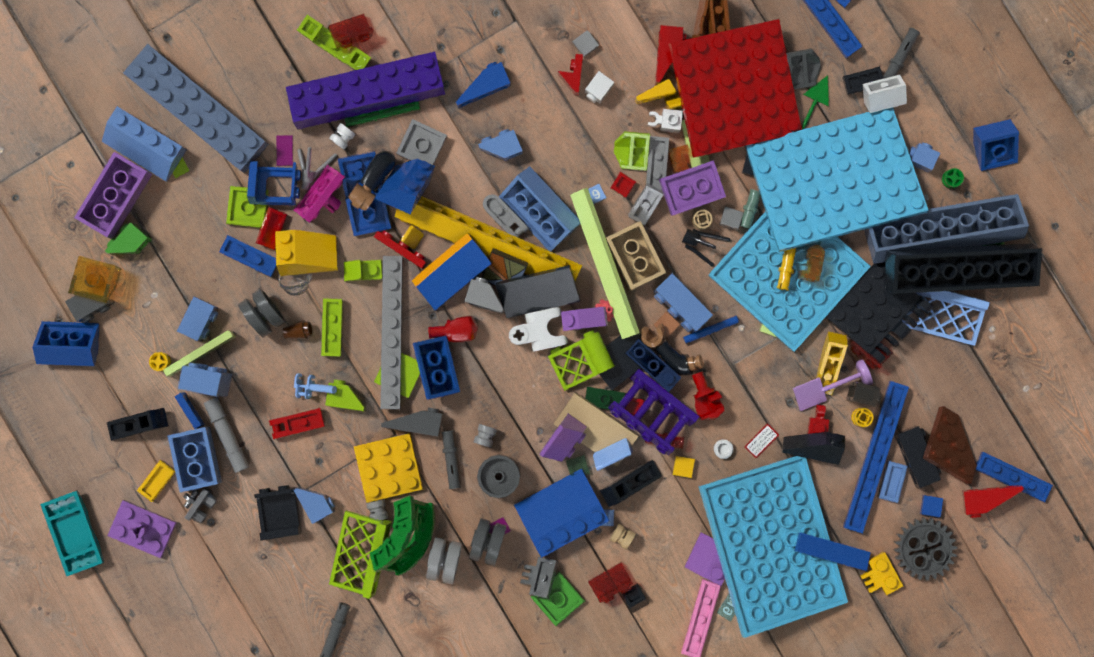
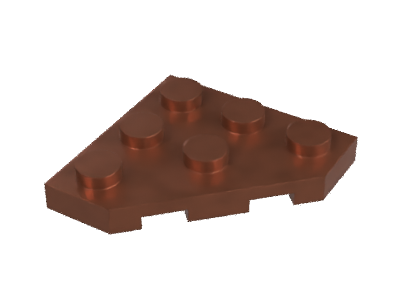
M945 406L939 407L923 459L965 484H971L977 465L959 415Z

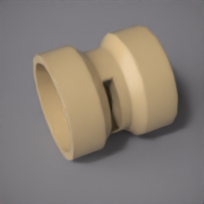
M699 210L692 217L693 227L697 230H705L712 223V215L707 210Z
M618 524L610 537V541L618 542L622 548L627 550L636 533L631 530L627 531L623 525Z

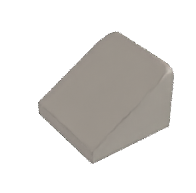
M725 206L719 225L738 230L743 212Z

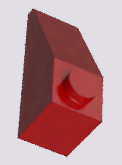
M660 25L655 86L661 83L673 63L669 43L686 40V33H683V27Z
M1014 485L962 490L964 512L966 515H970V518L982 517L981 514L989 512L1023 491V486Z

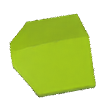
M624 131L615 140L614 154L622 169L647 171L650 133Z

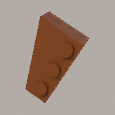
M727 0L699 1L692 38L730 30Z

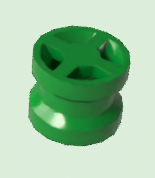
M949 169L942 175V183L946 188L954 189L963 183L964 174L960 169Z

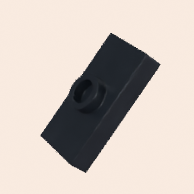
M876 67L843 76L846 94L851 95L863 92V84L883 79L881 68Z

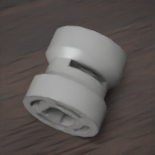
M479 424L477 429L479 432L473 442L492 448L493 441L491 439L496 435L497 429Z
M385 499L366 503L367 509L370 511L369 517L378 520L389 518L388 512L385 511Z

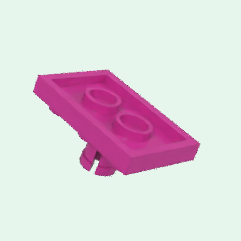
M327 165L293 211L309 223L317 218L322 206L331 213H334L335 210L337 211L341 201L335 198L332 193L342 185L345 176Z

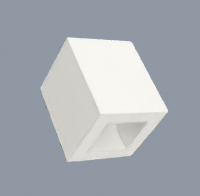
M598 71L585 89L586 97L593 103L596 101L601 103L614 86V82Z

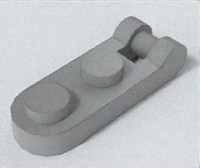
M494 194L485 197L483 208L506 233L519 238L523 233H527L530 230L500 197ZM516 223L519 227L513 232L510 227Z

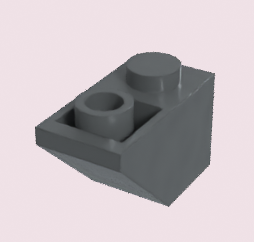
M80 292L65 301L77 322L87 323L94 319L93 315L98 312L104 313L111 309L110 305L114 304V301L101 296Z

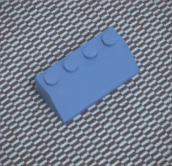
M118 106L107 121L102 138L103 143L166 182L187 151L184 147Z
M530 166L518 174L499 196L550 252L580 225L579 218Z

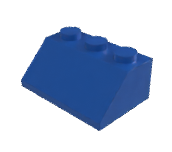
M420 159L396 165L375 199L411 214L430 184L435 166Z
M42 321L32 347L36 364L94 366L99 349V323Z
M443 336L412 343L426 399L431 400L459 393L460 388L447 337Z

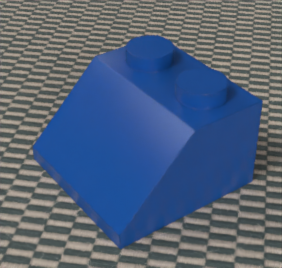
M1011 119L973 128V144L981 171L1018 163L1019 131Z

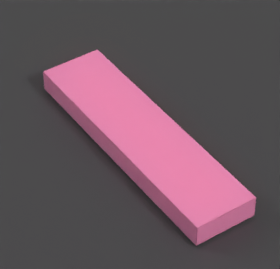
M705 579L701 581L681 654L701 657L721 588L720 585Z

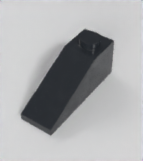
M165 408L149 410L106 422L111 441L169 426Z
M819 432L783 438L782 453L839 465L845 450V436L837 433Z
M651 460L604 487L600 492L607 505L611 507L629 498L662 477L654 461Z

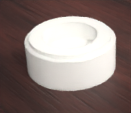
M721 439L714 444L713 450L717 457L726 459L732 455L733 445L728 440Z

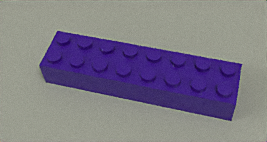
M435 51L286 87L292 120L297 130L446 95Z

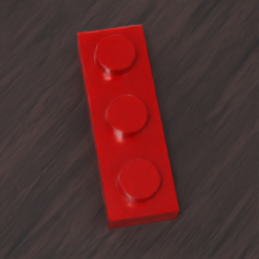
M385 230L382 233L376 232L374 235L375 239L421 269L425 268L427 262L424 261L425 257L417 251L414 254L408 251V245L401 241L396 243L392 240L394 236Z

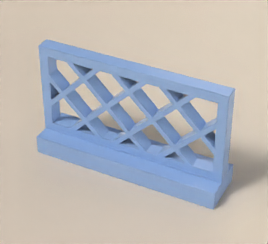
M953 291L917 293L926 301L925 297L931 298L928 300L929 303L939 300L943 308L936 312H933L931 309V315L924 319L918 317L920 321L916 323L917 325L922 324L923 327H911L902 319L903 323L910 329L975 346L985 311L988 310L990 302ZM958 305L962 313L952 318L948 308ZM945 310L950 319L940 324L935 315ZM972 310L980 311L978 319L970 322L966 313ZM964 315L968 324L959 329L954 320ZM934 317L938 326L931 330L927 329L924 322ZM952 322L957 331L950 335L946 334L942 327ZM969 327L973 331L971 340L964 339L961 334L963 330Z

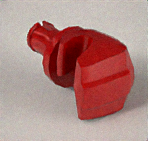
M464 316L454 320L448 319L445 326L428 327L430 339L446 336L449 342L472 341L476 339L478 324L474 316Z
M703 371L691 375L698 390L697 394L693 396L699 419L715 420L724 413V405L720 401L722 398L721 394L715 390V387H708Z

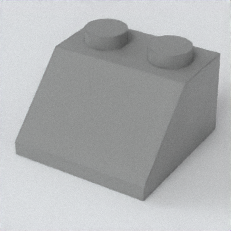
M476 277V280L471 279L465 302L503 314L504 309L492 287L488 284V280Z

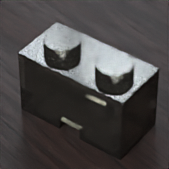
M851 382L846 401L875 407L876 404H879L882 393H880V388L861 382Z

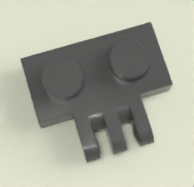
M538 557L536 566L524 565V569L530 570V573L522 572V576L528 578V580L521 579L520 584L531 586L529 595L544 599L550 598L558 561Z

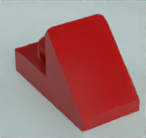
M575 54V59H571L570 70L574 72L558 71L559 77L576 96H579L583 54Z

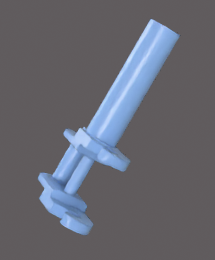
M297 373L295 375L294 388H296V398L305 396L306 399H310L312 391L335 394L337 391L336 386L315 384V381L311 380L315 378L314 375L308 376L307 385H303V380L299 379V377H302V374Z

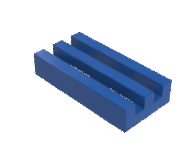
M185 392L174 396L194 429H199L205 425Z

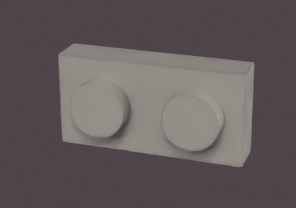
M647 183L630 210L628 217L637 222L641 221L643 225H646L663 197V191Z

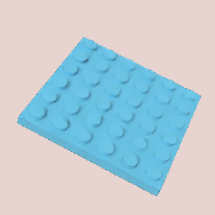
M765 211L708 276L792 352H795L871 266L840 238L834 237L797 247L792 268L794 274H791L789 291L777 289L780 274L778 269L781 267L784 251H778Z

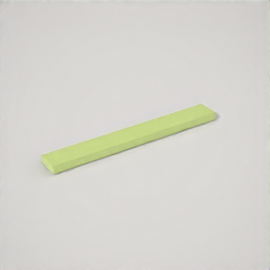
M585 188L577 191L570 196L607 299L613 308L612 312L620 335L624 339L639 334L638 326L589 190Z

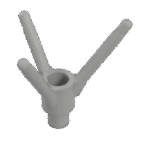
M308 147L306 167L301 149L297 150L302 170V189L309 190L313 178L315 179L337 157L336 153L316 171L310 170L312 148Z

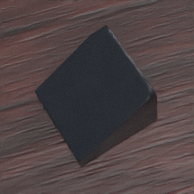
M638 583L621 592L632 613L649 604Z

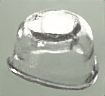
M311 273L280 276L279 274V286L287 294L298 296L308 290L312 275Z

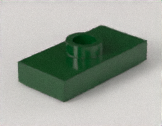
M587 387L585 399L598 408L609 409L608 407L613 401L619 404L625 393Z

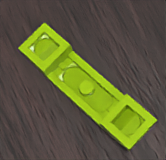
M306 15L297 29L304 37L354 70L365 68L371 59L370 56L325 28L309 15Z

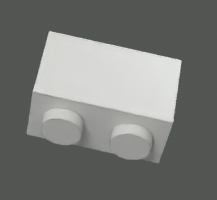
M900 75L863 84L864 104L870 113L907 104L906 84Z

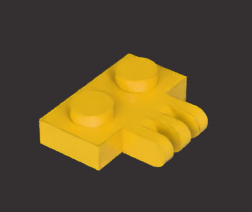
M884 551L870 558L868 564L871 569L860 575L862 579L870 577V579L864 582L865 586L874 584L868 588L869 593L882 588L885 595H888L903 587Z

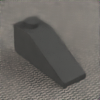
M428 407V411L423 410L383 422L381 427L439 437L443 413H439V409Z

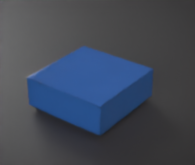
M923 495L920 514L941 517L943 498Z

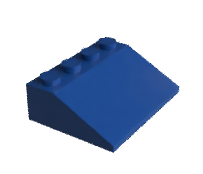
M582 469L514 504L541 558L609 521Z

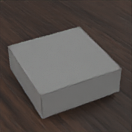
M588 30L572 41L580 54H583V58L599 47V44Z

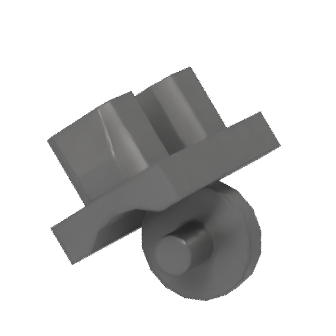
M204 488L197 499L196 496L199 492L196 490L191 495L184 494L183 498L187 500L184 507L188 509L193 504L184 517L188 521L194 520L198 523L204 522L208 514L200 510L203 504L213 508L218 501L211 494V489Z

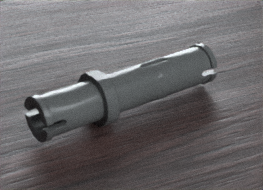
M909 28L894 58L890 59V65L883 75V79L896 76L899 70L903 69V63L920 35L918 30Z
M453 430L441 432L444 446L442 453H445L449 489L461 488L456 456L458 449L455 447Z
M339 602L335 617L331 619L332 625L320 657L333 656L342 628L346 626L345 620L351 608L350 605Z

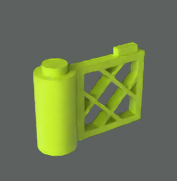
M594 330L583 334L584 339L562 349L559 346L550 351L551 355L548 358L564 391L615 367L599 332L595 333ZM580 346L583 352L581 359L571 356L573 348ZM558 355L567 357L564 367L558 365L554 357ZM570 359L579 362L577 371L567 368ZM582 363L589 365L592 371L591 374L584 375L580 373ZM566 371L575 374L573 383L568 385L564 379Z

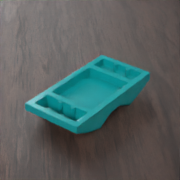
M78 490L40 504L66 577L104 563L99 541L90 523L88 510Z

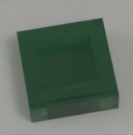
M584 455L566 460L571 476L576 475L574 472L582 469L585 475L590 474Z

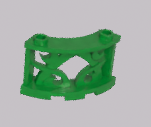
M407 496L393 502L395 512L392 526L394 528L390 538L387 537L381 546L370 552L374 572L386 570L395 572L397 576H400L413 568L425 554L434 531V504L415 500L413 496Z

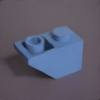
M503 130L498 133L499 136L495 138L491 136L486 137L478 144L481 151L504 161L523 154L514 130Z

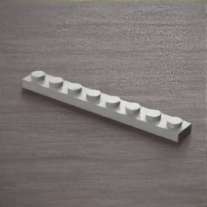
M383 256L381 409H400L402 256Z

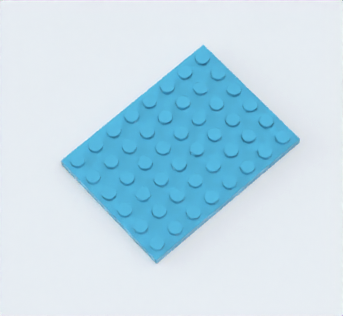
M893 107L873 113L866 112L791 132L784 137L745 146L779 252L928 212V207Z
M800 456L790 457L698 486L743 638L848 603L837 563L795 552L799 532L830 540L806 458Z

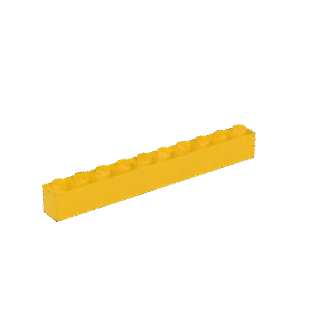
M423 196L411 214L397 209L394 216L403 222L417 226L421 230H427L440 238L450 240L454 244L469 233L488 258L492 249L495 248L528 262L525 271L526 275L570 265L576 282L582 265Z

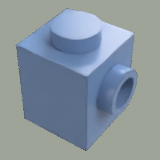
M919 143L915 147L912 146L909 151L913 166L927 173L933 170L940 153L933 150V147L927 143Z

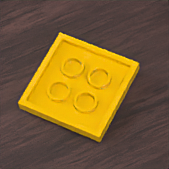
M410 433L353 446L366 503L423 490Z

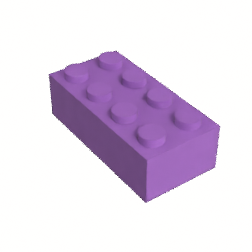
M114 152L74 218L107 238H114L152 174Z

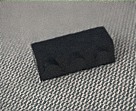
M912 426L895 433L894 436L908 466L907 468L915 487L922 488L940 481V468L923 459L927 447L925 441L927 436L924 429L919 426Z

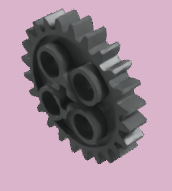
M922 517L921 523L915 518L913 525L910 522H906L908 528L901 527L903 534L897 533L896 535L900 540L894 541L898 548H894L893 551L899 552L894 558L897 560L901 559L898 566H905L903 572L907 573L910 571L909 576L914 577L917 573L918 580H921L923 575L927 581H929L930 575L933 579H937L936 573L944 576L942 570L949 571L948 563L954 564L951 557H957L956 554L952 553V550L957 549L956 546L952 545L956 539L949 538L953 532H945L948 526L943 525L940 527L941 521L937 520L934 523L933 518H929L927 522L926 518ZM930 532H934L935 539L929 542L927 536ZM915 537L917 544L911 548L909 540ZM941 542V545L938 547L926 549L927 553L923 551H918L912 555H909V552L924 549V545L931 547ZM940 550L941 557L935 560L933 554L935 551ZM918 556H922L923 563L916 566L915 559Z

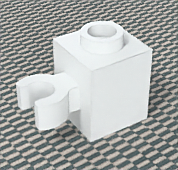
M663 109L662 116L654 111L649 112V116H654L656 121L648 122V126L655 127L661 125L660 132L679 133L683 111Z

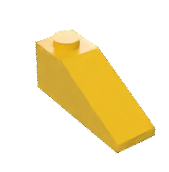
M827 332L816 378L820 377L823 387L837 382L848 347L847 335ZM834 388L825 391V394L832 395Z

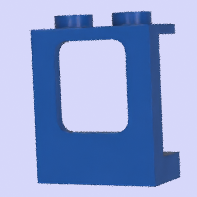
M250 161L247 189L249 204L296 205V199L300 197V188L297 187V181H301V170H298L296 162H293V168L259 167L258 161ZM269 177H291V196H266L267 179Z

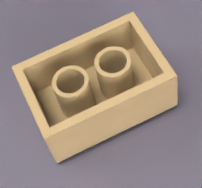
M641 221L606 237L609 249L630 291L666 274Z

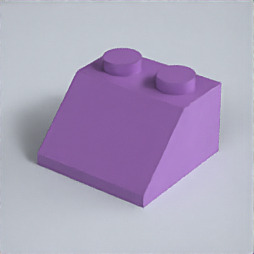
M568 413L539 455L561 462L566 456L570 458L575 451L573 447L575 443L578 442L580 444L586 436L584 431L587 426Z
M700 532L684 567L722 586L725 577L714 539Z

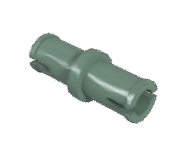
M750 189L747 203L743 206L744 213L740 223L741 227L750 229L755 213H758L757 206L761 195L757 190Z

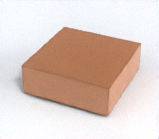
M666 311L653 326L657 329L659 324H663L665 328L664 336L668 338L680 323Z

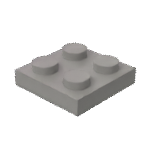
M412 119L396 154L410 161L420 159L434 165L447 135Z

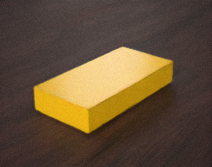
M160 460L137 491L149 501L154 502L175 474V470L163 460Z

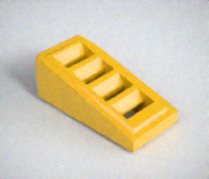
M667 79L636 96L635 102L636 104L670 97L676 94V90L670 79Z

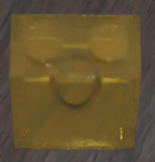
M79 256L68 293L107 303L117 287L122 268Z

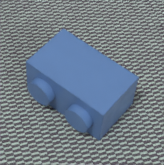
M193 297L177 332L202 342L210 332V329H208L210 323L214 322L218 316V307L200 298Z

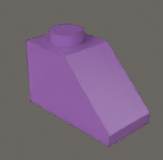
M606 307L561 312L563 331L608 326Z

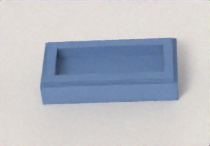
M891 461L887 462L878 498L898 503L908 466Z

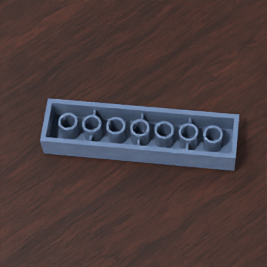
M149 44L143 48L123 72V74L244 174L249 169L250 161H256L269 145Z
M1015 194L928 209L927 213L865 229L864 233L873 264L886 262V250L982 246L1024 239L1029 224L1019 195Z

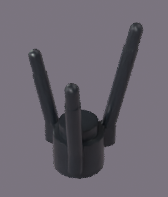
M687 229L682 243L686 244L685 248L691 250L710 266H714L713 262L693 246L697 247L698 243L716 249L715 245L700 239L701 236L728 242L730 238L701 232L693 229V231Z

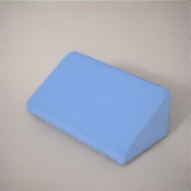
M624 438L595 452L593 458L596 470L599 471L630 456L633 449L628 439Z

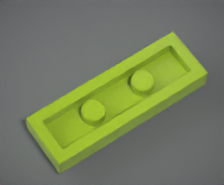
M323 298L321 356L341 357L343 299Z

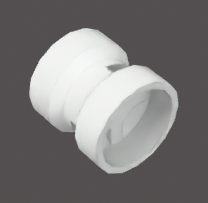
M340 123L336 133L332 134L329 139L345 150L348 146V141L353 139L356 134Z

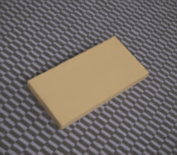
M576 392L554 423L555 426L559 427L568 413L587 426L584 431L586 436L581 443L594 452L624 438L628 439L632 447L639 436ZM622 460L613 463V465L618 467Z

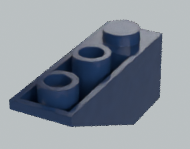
M639 339L626 352L634 362L668 392L681 379L674 370Z

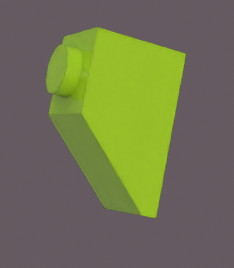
M334 379V383H328V385L336 386L337 391L335 394L327 393L325 406L359 411L366 410V406L351 386L345 385L346 381Z

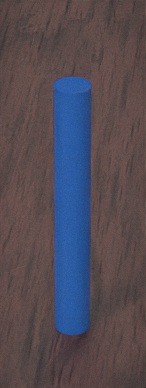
M734 316L683 337L684 342L687 344L739 323L738 318Z

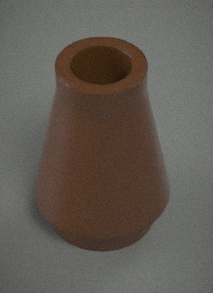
M305 320L283 328L285 339H308L313 334L311 323Z

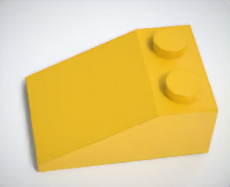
M301 230L275 232L276 266L280 276L338 271L336 235Z

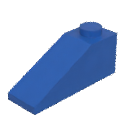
M493 62L486 66L487 68L479 74L456 101L458 108L511 87L502 62L498 64Z

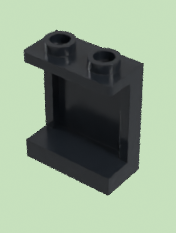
M289 485L278 486L276 491H270V488L259 489V493L254 494V498L257 500L261 532L259 533L260 541L301 534L297 499L294 492L295 488H289Z

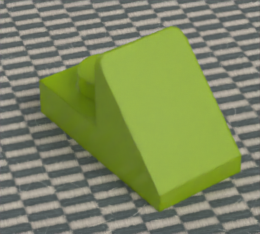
M382 260L343 262L344 281L383 279Z

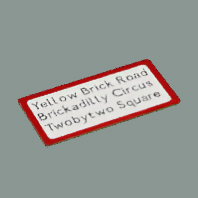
M767 423L744 447L757 458L779 434Z

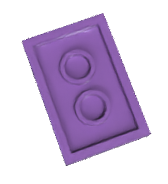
M714 160L659 179L671 216L726 197Z
M122 500L107 536L162 558L177 522Z

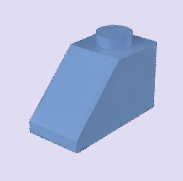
M301 487L294 490L312 524L335 512V504L331 497L327 498L326 494Z

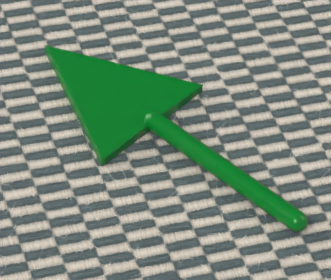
M828 75L803 94L814 101L801 126L802 130L805 129L817 102L829 107Z

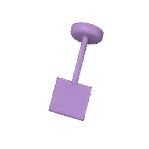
M864 360L856 362L857 374L825 387L822 386L820 377L794 387L793 391L799 410L802 411L827 401L825 391L859 377L864 385L869 386L873 384L871 374Z

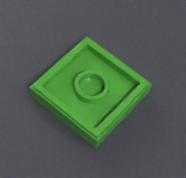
M560 571L555 575L549 599L531 596L533 601L555 626L585 602Z

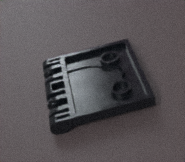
M875 263L825 318L876 362L882 364L886 357L880 351L887 356L891 354L889 348L881 343L884 338L892 346L897 347L899 342L889 333L891 332L899 340L903 341L912 330L901 320L903 319L911 327L915 328L917 323L907 315L908 312L911 310L917 317L923 319L925 314L922 311L928 314L933 306L917 293L893 294L886 290V268L881 263Z

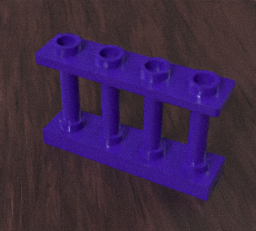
M638 369L630 378L633 381V386L619 404L613 401L608 408L613 416L624 420L627 427L638 431L645 441L652 442L657 446L656 449L660 453L670 455L675 450L670 444L685 425H693L699 416ZM639 389H643L648 393L649 397L633 416L625 408ZM654 401H658L663 405L664 409L648 428L640 420ZM670 413H674L679 417V421L663 440L655 432Z

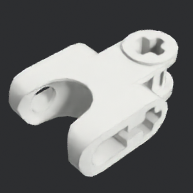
M555 307L525 314L527 324L513 327L509 332L510 341L515 345L531 343L533 352L566 345L568 343L566 336H553L547 330L548 321L559 317L562 312L561 308ZM516 330L524 334L521 337V341L513 337L516 334Z

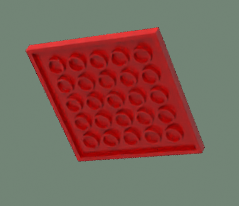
M779 19L669 43L693 158L784 137L788 133L802 130Z

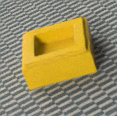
M675 456L672 475L692 478L695 459Z

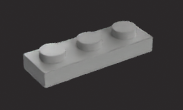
M650 136L646 184L648 183L662 190L659 179L666 177L669 138Z

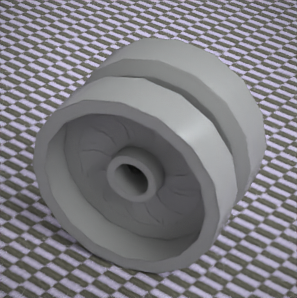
M435 537L428 558L426 579L436 581L439 578L440 571L443 570V583L453 585L462 547L461 542L452 541L449 544L448 552H445L446 540Z

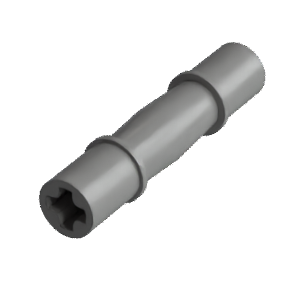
M218 397L203 403L211 423H214L219 439L227 452L226 456H228L235 473L250 467L242 447H239L235 434L226 418L227 414H225Z

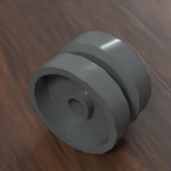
M259 288L252 294L255 304L249 299H244L238 306L252 328L262 338H265L272 332L269 322L278 328L286 321L270 297Z
M506 455L490 456L482 463L478 470V483L483 492L490 497H507L519 485V467L513 459ZM496 473L502 474L501 480L495 478Z
M480 518L478 528L475 529L471 542L472 548L469 559L478 562L481 560L483 551H487L484 560L485 564L495 566L507 525L495 524L491 534L489 533L490 520Z

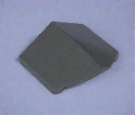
M811 48L786 53L793 89L815 86L821 70L819 56Z

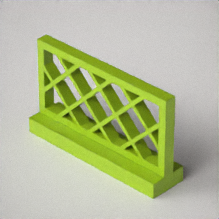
M345 511L329 585L362 594L364 598L368 599L376 594L381 571L374 572L371 557L368 558L367 555L381 546L386 538L389 537L392 521H382L351 511ZM349 517L355 518L360 526L352 530L348 524ZM367 523L376 524L375 533L370 535L364 525ZM361 527L366 538L358 541L354 531ZM350 534L355 544L348 548L344 538ZM368 539L372 548L371 551L365 553L360 543ZM355 546L358 547L362 554L356 560L349 551ZM346 552L351 562L344 566L340 556ZM362 558L368 564L367 569L361 571L357 564V561ZM353 564L358 574L351 578L345 568ZM341 570L347 579L343 583L335 581L336 574ZM360 576L363 581V588L356 587L352 580Z

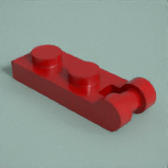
M321 408L269 420V425L273 429V439L325 427ZM284 423L285 431L280 430L279 424Z

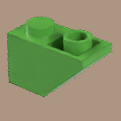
M130 222L120 229V234L116 239L112 238L108 242V248L105 252L111 255L138 254L152 239L136 224Z

